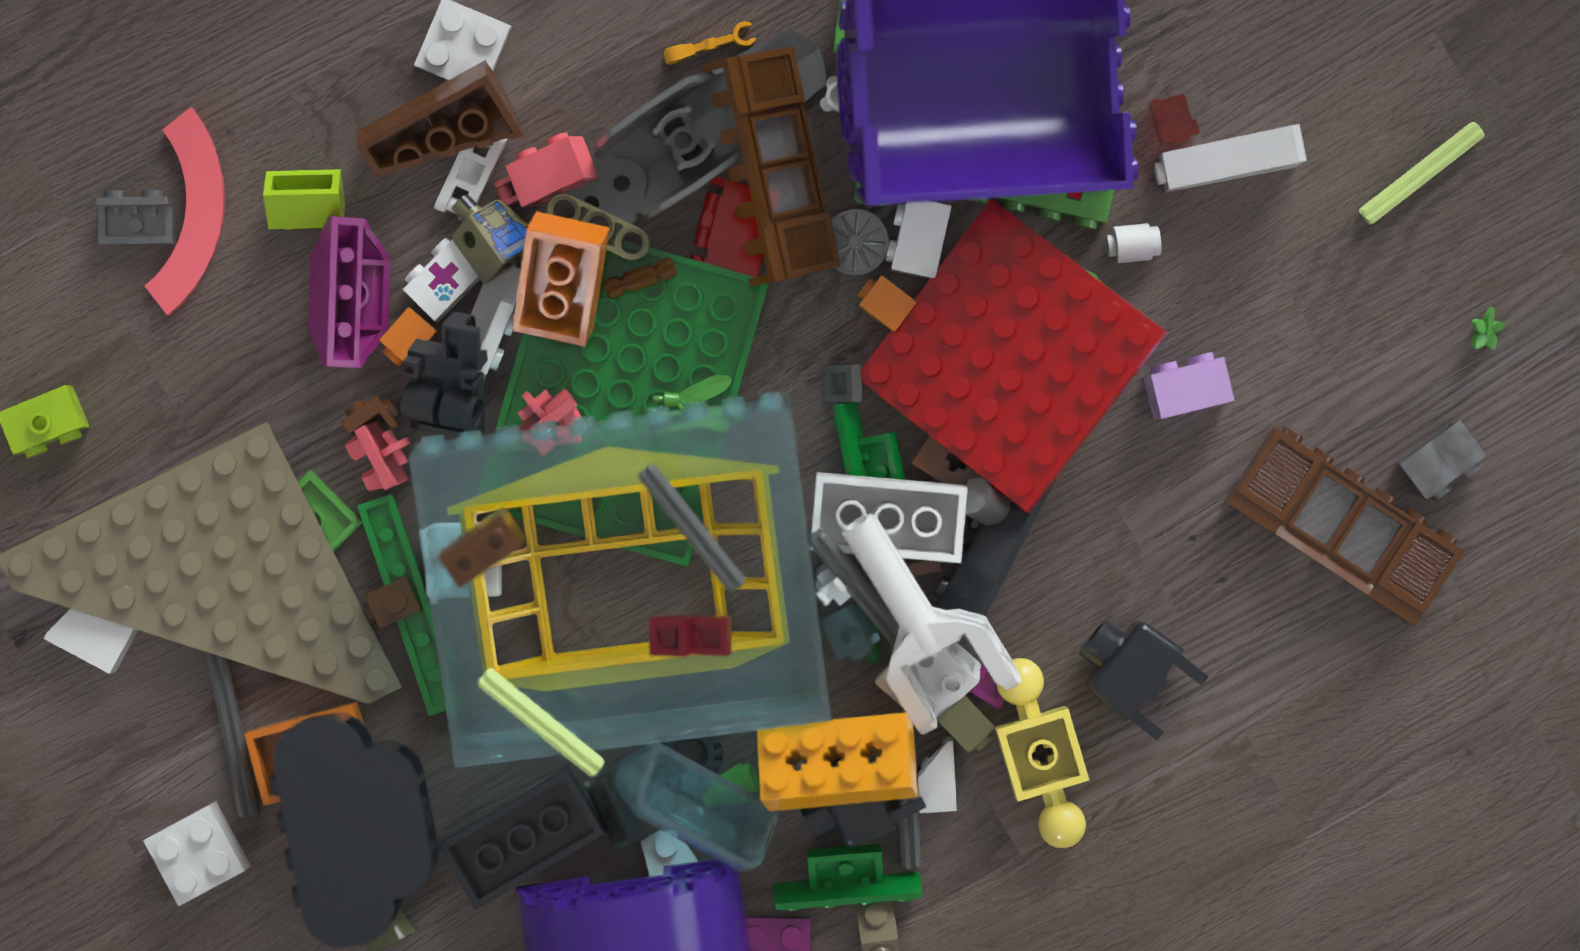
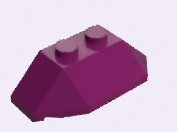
M328 216L310 255L308 331L320 360L325 367L361 368L366 362L365 359L381 343L379 341L381 337L388 331L391 259L378 238L370 230V225L366 219Z

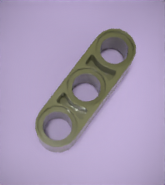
M567 194L557 195L548 203L547 214L556 216L555 210L559 203L570 201L575 207V215L572 220L590 223L596 217H604L608 221L610 228L606 250L634 261L640 260L649 252L650 238L647 233L622 219ZM630 233L639 234L643 240L642 249L636 254H628L623 248V239Z

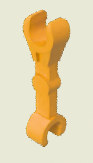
M743 21L735 26L732 34L719 38H708L694 45L690 43L668 47L664 50L665 61L668 65L677 64L695 56V53L713 51L720 46L733 42L739 47H750L754 44L756 38L743 41L739 38L738 31L743 28H749L752 24Z

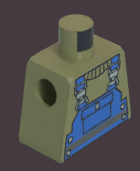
M466 194L452 206V210L463 221L452 235L453 242L484 284L489 283L522 263L526 230L529 224L502 200L496 199L481 208L469 194Z

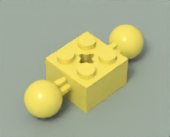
M1015 658L1012 660L1019 671L1022 683L1010 690H1005L1003 686L997 684V689L1005 701L1016 706L1019 719L995 726L994 729L1015 799L1022 801L1042 795L1045 808L1039 817V832L1049 845L1056 848H1068L1077 844L1083 837L1086 829V820L1081 809L1074 803L1066 800L1063 788L1090 780L1069 709L1066 706H1062L1041 713L1037 698L1040 696L1044 686L1042 671L1031 660ZM1040 744L1044 748H1050L1051 750L1050 753L1045 755L1046 761L1040 762L1037 757L1032 758V753L1036 751V746Z

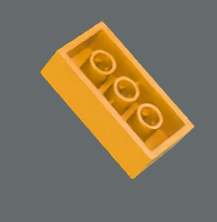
M907 713L757 727L761 802L769 812L918 797L914 729ZM879 753L881 757H876L877 762L870 764L869 758ZM842 757L844 761H839V766L833 768L831 763L836 758ZM798 762H806V764H801L802 770L795 771L794 767Z

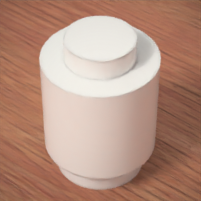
M1148 223L1112 227L1111 235L1105 236L1107 256L1113 257L1115 263L1119 264L1152 260L1153 256L1161 255V236L1158 226L1150 227Z

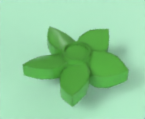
M1489 307L1483 320L1475 318L1471 321L1473 329L1476 331L1471 337L1472 348L1477 349L1485 346L1495 350L1497 345L1495 333L1506 326L1503 322L1494 321L1495 308Z

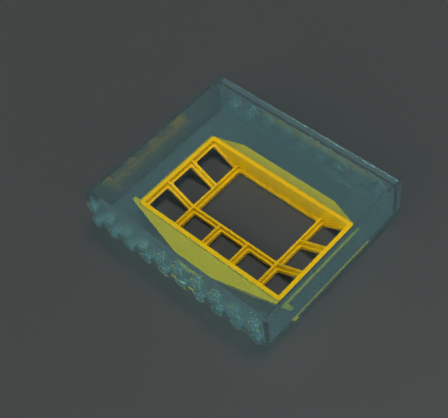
M782 392L761 394L758 401L745 402L744 397H731L723 399L722 405L707 407V402L701 401L685 404V410L670 412L668 406H660L647 409V415L632 416L631 411H620L609 414L608 420L594 421V416H581L571 419L572 424L557 426L556 421L551 420L535 423L534 429L519 431L518 425H510L497 428L496 434L482 435L481 430H470L459 433L458 439L444 440V435H431L421 438L422 443L415 445L409 455L455 768L562 755L478 686L479 679L488 669H493L593 751L831 721L830 699L817 598L815 595L816 590L791 396L783 397ZM648 465H656L673 487L699 485L704 520L703 526L717 543L718 536L720 535L760 536L765 577H744L745 582L737 590L765 589L767 591L772 631H731L732 654L729 656L689 655L686 658L649 656V642L561 653L554 652L541 558L686 539L678 528L658 530L656 528L652 495L638 478L639 473ZM729 480H751L754 486L758 522L717 523L715 521L710 483ZM640 492L645 531L626 535L598 537L592 498ZM580 499L586 538L578 541L540 545L538 543L533 505ZM503 506L506 509L521 507L527 546L517 549L493 567L528 560L534 601L490 611L485 574L482 573L459 589L437 557L443 547L477 525L476 517L478 514L499 510ZM710 569L716 615L728 616L725 591L727 589ZM531 614L537 615L542 654L498 665L492 629L493 624Z

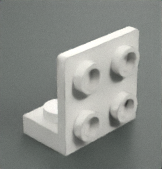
M957 642L910 666L913 674L933 704V713L936 721L977 685L980 679L981 663ZM888 665L876 677L875 683L902 707L886 681Z

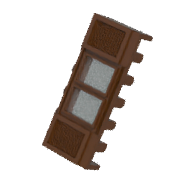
M794 46L703 64V72L724 69L728 90L714 93L712 95V103L717 108L731 105L736 127L722 130L720 140L724 145L739 142L744 161L742 165L730 167L728 177L732 182L748 180L752 201L738 204L736 213L741 219L756 216L760 238L746 241L744 250L749 256L764 253L768 274L748 279L749 285L755 286L841 266L830 213L826 211L803 105L805 97Z
M1284 427L1282 431L1272 429L1224 501V504L1235 508L1259 527L1265 528L1279 537L1288 546L1296 548L1311 558V561L1328 569L1343 579L1342 581L1347 585L1360 590L1372 598L1376 604L1392 611L1401 617L1402 621L1406 624L1415 626L1465 552L1456 546L1458 540L1440 528L1436 533L1425 526L1427 519L1414 510L1408 508L1405 513L1393 504L1396 499L1379 488L1375 492L1362 485L1365 479L1353 470L1346 468L1342 472L1332 465L1334 458L1317 447L1312 452L1300 444L1303 438L1287 427Z

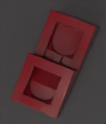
M673 615L649 618V656L686 658L689 655L727 657L732 654L731 616Z

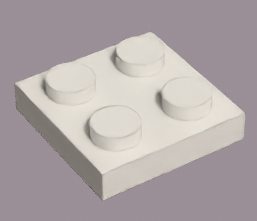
M441 0L414 66L445 80L454 78L484 60L487 61L494 72L512 26L454 1Z

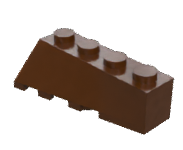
M484 60L357 130L356 147L377 177L421 165L423 161L442 156L444 159L457 155L459 151L477 146L479 149L491 146L493 142L510 137L511 140L524 137V132L504 88L487 61Z

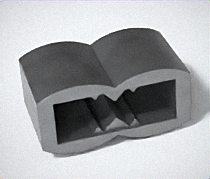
M1454 419L1399 459L1396 464L1422 499L1432 497L1435 501L1452 489L1449 483L1456 477L1462 475L1465 479L1477 472L1482 467L1480 460L1486 454L1461 420Z

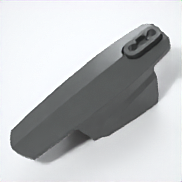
M787 28L738 55L742 56L794 46L805 97L803 104L826 85L825 65L819 48L807 37ZM724 69L686 77L608 130L595 144L596 152L591 156L599 178L567 191L566 194L582 201L589 197L597 198L599 201L598 209L630 224L641 218L647 221L689 196L741 159L742 152L739 142L724 145L720 140L722 130L736 127L732 106L717 108L712 103V95L714 93L728 90ZM777 117L754 121L758 140L778 125ZM625 177L629 182L628 188L623 191L616 190L614 187L616 178ZM568 201V202L570 203V205L572 206V208L574 209V211H575V207H574L573 203H571L570 201ZM596 217L590 222L591 224L609 227V223L604 217Z

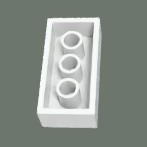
M817 472L812 533L821 528L825 529L844 553L855 554L842 533L849 524L858 518L868 514H875L901 558L961 563L968 488L966 485Z

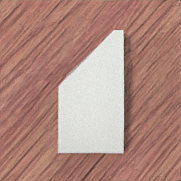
M950 736L942 741V746L930 758L926 757L920 763L921 770L917 773L918 797L922 796L926 804V808L920 810V813L957 811L953 738Z

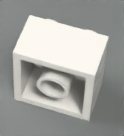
M217 801L143 840L178 906L251 867Z

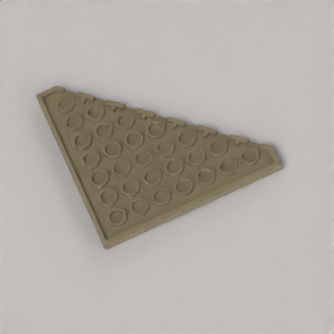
M268 422L0 554V566L12 589L30 596L367 704L402 687Z

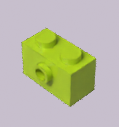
M341 169L266 171L263 199L268 229H323L328 216L344 217L345 197Z
M64 385L0 411V424L13 455L25 454L27 459L48 451L46 445L56 440H59L61 445L81 438L80 431L89 427L74 387L70 385Z

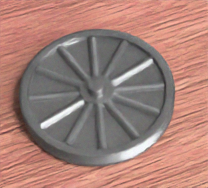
M849 209L837 214L831 220L841 266L834 267L835 269L847 275L860 276L873 272L884 262L890 242L889 234L884 223L875 214L863 209Z

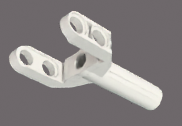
M875 514L864 515L846 527L842 533L900 626L886 681L921 734L924 735L936 729L937 721L933 713V704L913 674L910 666L959 641L964 633L995 683L1003 686L1005 690H1010L1022 683L1016 665L985 616L960 609L945 611L930 605Z

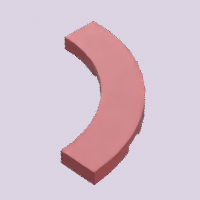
M190 107L162 129L170 140L182 167L186 188V212L179 240L171 256L156 276L144 287L169 316L187 300L201 282V278L215 256L225 216L224 177L219 158L205 124L193 107Z

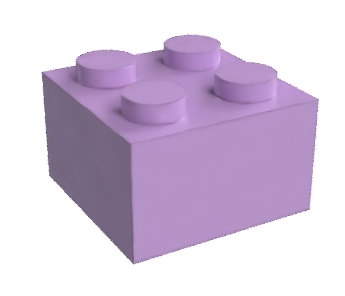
M1213 352L1187 358L1188 366L1178 368L1176 361L1150 367L1152 375L1145 376L1143 379L1153 420L1235 401L1224 357L1214 359Z

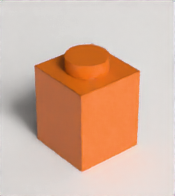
M882 275L877 282L870 278L857 295L863 299L858 307L889 331L892 330L893 332L896 331L917 303Z
M408 307L379 340L386 346L382 353L399 366L407 357L408 349L417 338L433 341L440 332L413 308Z

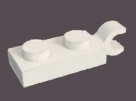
M824 562L816 568L817 580L815 581V587L818 591L815 595L824 606H827L833 599L840 606L852 597L846 590L847 587L838 576L835 577Z

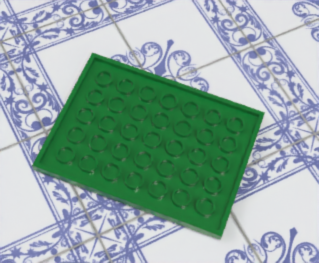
M623 240L622 243L625 252L628 254L638 253L643 246ZM651 247L645 257L634 261L606 250L594 329L586 346L525 333L522 334L477 496L605 446L719 459L727 430L715 431L709 429L685 414L679 406L678 408L663 407V403H655L652 398L655 395L663 396L664 392L680 393L689 386L714 375H727L732 379V382L726 391L703 402L722 413L729 423L769 283L750 286L748 279L755 277ZM665 258L673 260L677 272L675 277L665 281L659 279L657 280L658 283L631 293L629 290L625 291L624 295L613 299L607 295L604 286L606 279L614 276L622 277L623 273L648 264L652 266L657 265L656 261ZM565 388L577 403L576 408L584 422L569 434L559 422L554 424L547 431L557 444L546 455L541 456L530 446L525 448L513 431L524 422L517 414L527 405L522 395L528 391L536 398L546 389L553 398ZM699 485L673 487L701 522L703 512ZM640 492L592 498L598 537L626 535L645 531ZM652 496L656 528L658 530L677 528ZM580 499L533 505L536 524L586 538ZM521 507L506 509L511 517L523 520ZM687 539L621 547L686 567L689 566L694 549Z

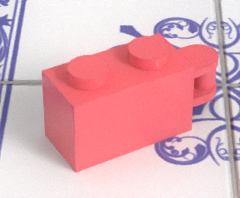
M567 132L549 138L547 140L548 146L538 151L536 147L516 154L517 161L505 166L509 176L493 184L499 199L508 207H513L517 204H520L521 207H538L557 195L565 194L567 191L599 178L583 136H568ZM511 185H513L514 190H515V192H516V195H515V196H514V194H513V192H512V189H511V187H510Z

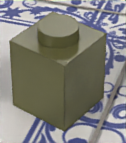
M966 696L955 703L937 720L968 753L973 748L978 752L981 751L994 738L990 732L995 726Z

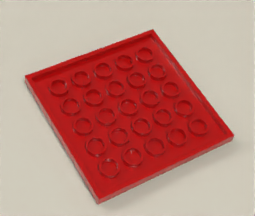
M990 199L939 266L935 278H930L914 299L917 303L895 332L891 330L862 367L861 382L1022 509L1030 513L1168 332L994 200Z

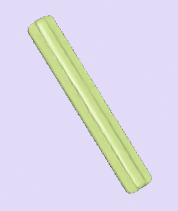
M1475 122L1469 123L1362 206L1359 212L1368 224L1375 223L1482 140L1485 135L1480 126Z
M488 669L481 676L478 686L587 775L593 777L600 771L604 764L602 757L493 669Z

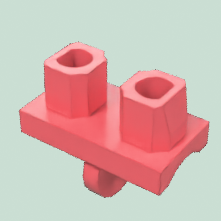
M565 388L553 398L546 389L536 398L526 391L522 397L527 402V405L517 413L524 422L513 431L525 448L530 446L541 456H544L557 444L547 430L559 422L569 434L582 425L584 421L576 408L577 403Z
M379 421L354 430L356 435L345 444V448L354 461L365 456L370 460L373 468L362 474V480L368 491L371 492L381 488L387 490L409 480L402 465L408 462L402 450L411 444L408 437L397 441L392 429L384 432Z

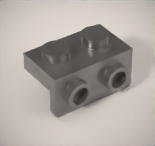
M143 190L141 191V197H127V191H104V198H94V206L98 207L99 245L175 244L174 199L164 197V191Z

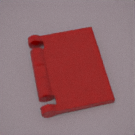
M715 177L709 183L724 187L722 195L706 192L693 244L695 247L707 249V257L691 255L690 259L752 277H758L764 253L749 256L744 250L746 241L760 238L756 216L741 219L736 213L738 204L752 201L749 185ZM769 190L773 210H775L779 193Z

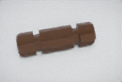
M665 258L656 261L657 265L652 266L648 264L625 272L622 277L614 276L606 279L604 286L607 295L613 299L624 295L625 291L629 290L631 293L656 284L659 279L665 281L675 277L677 272L673 260Z

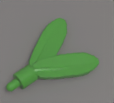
M714 375L689 386L680 393L664 392L663 396L655 395L652 400L655 403H663V407L678 408L679 406L685 414L705 427L715 431H726L729 428V423L724 415L703 401L725 392L730 386L732 379L727 375Z

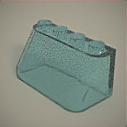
M657 741L623 757L615 776V786L618 793L641 820L737 871L746 872L752 870L763 862L780 811L769 812L761 802V798Z

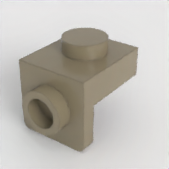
M893 901L875 902L870 905L856 904L862 951H899Z

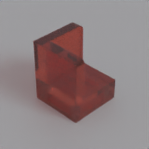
M1181 94L1162 100L1158 98L1148 104L1160 146L1190 139L1200 134L1196 119H1191L1185 95Z

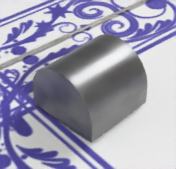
M982 478L967 479L968 489L965 515L986 526L995 525L1003 521L1010 511L1011 499Z

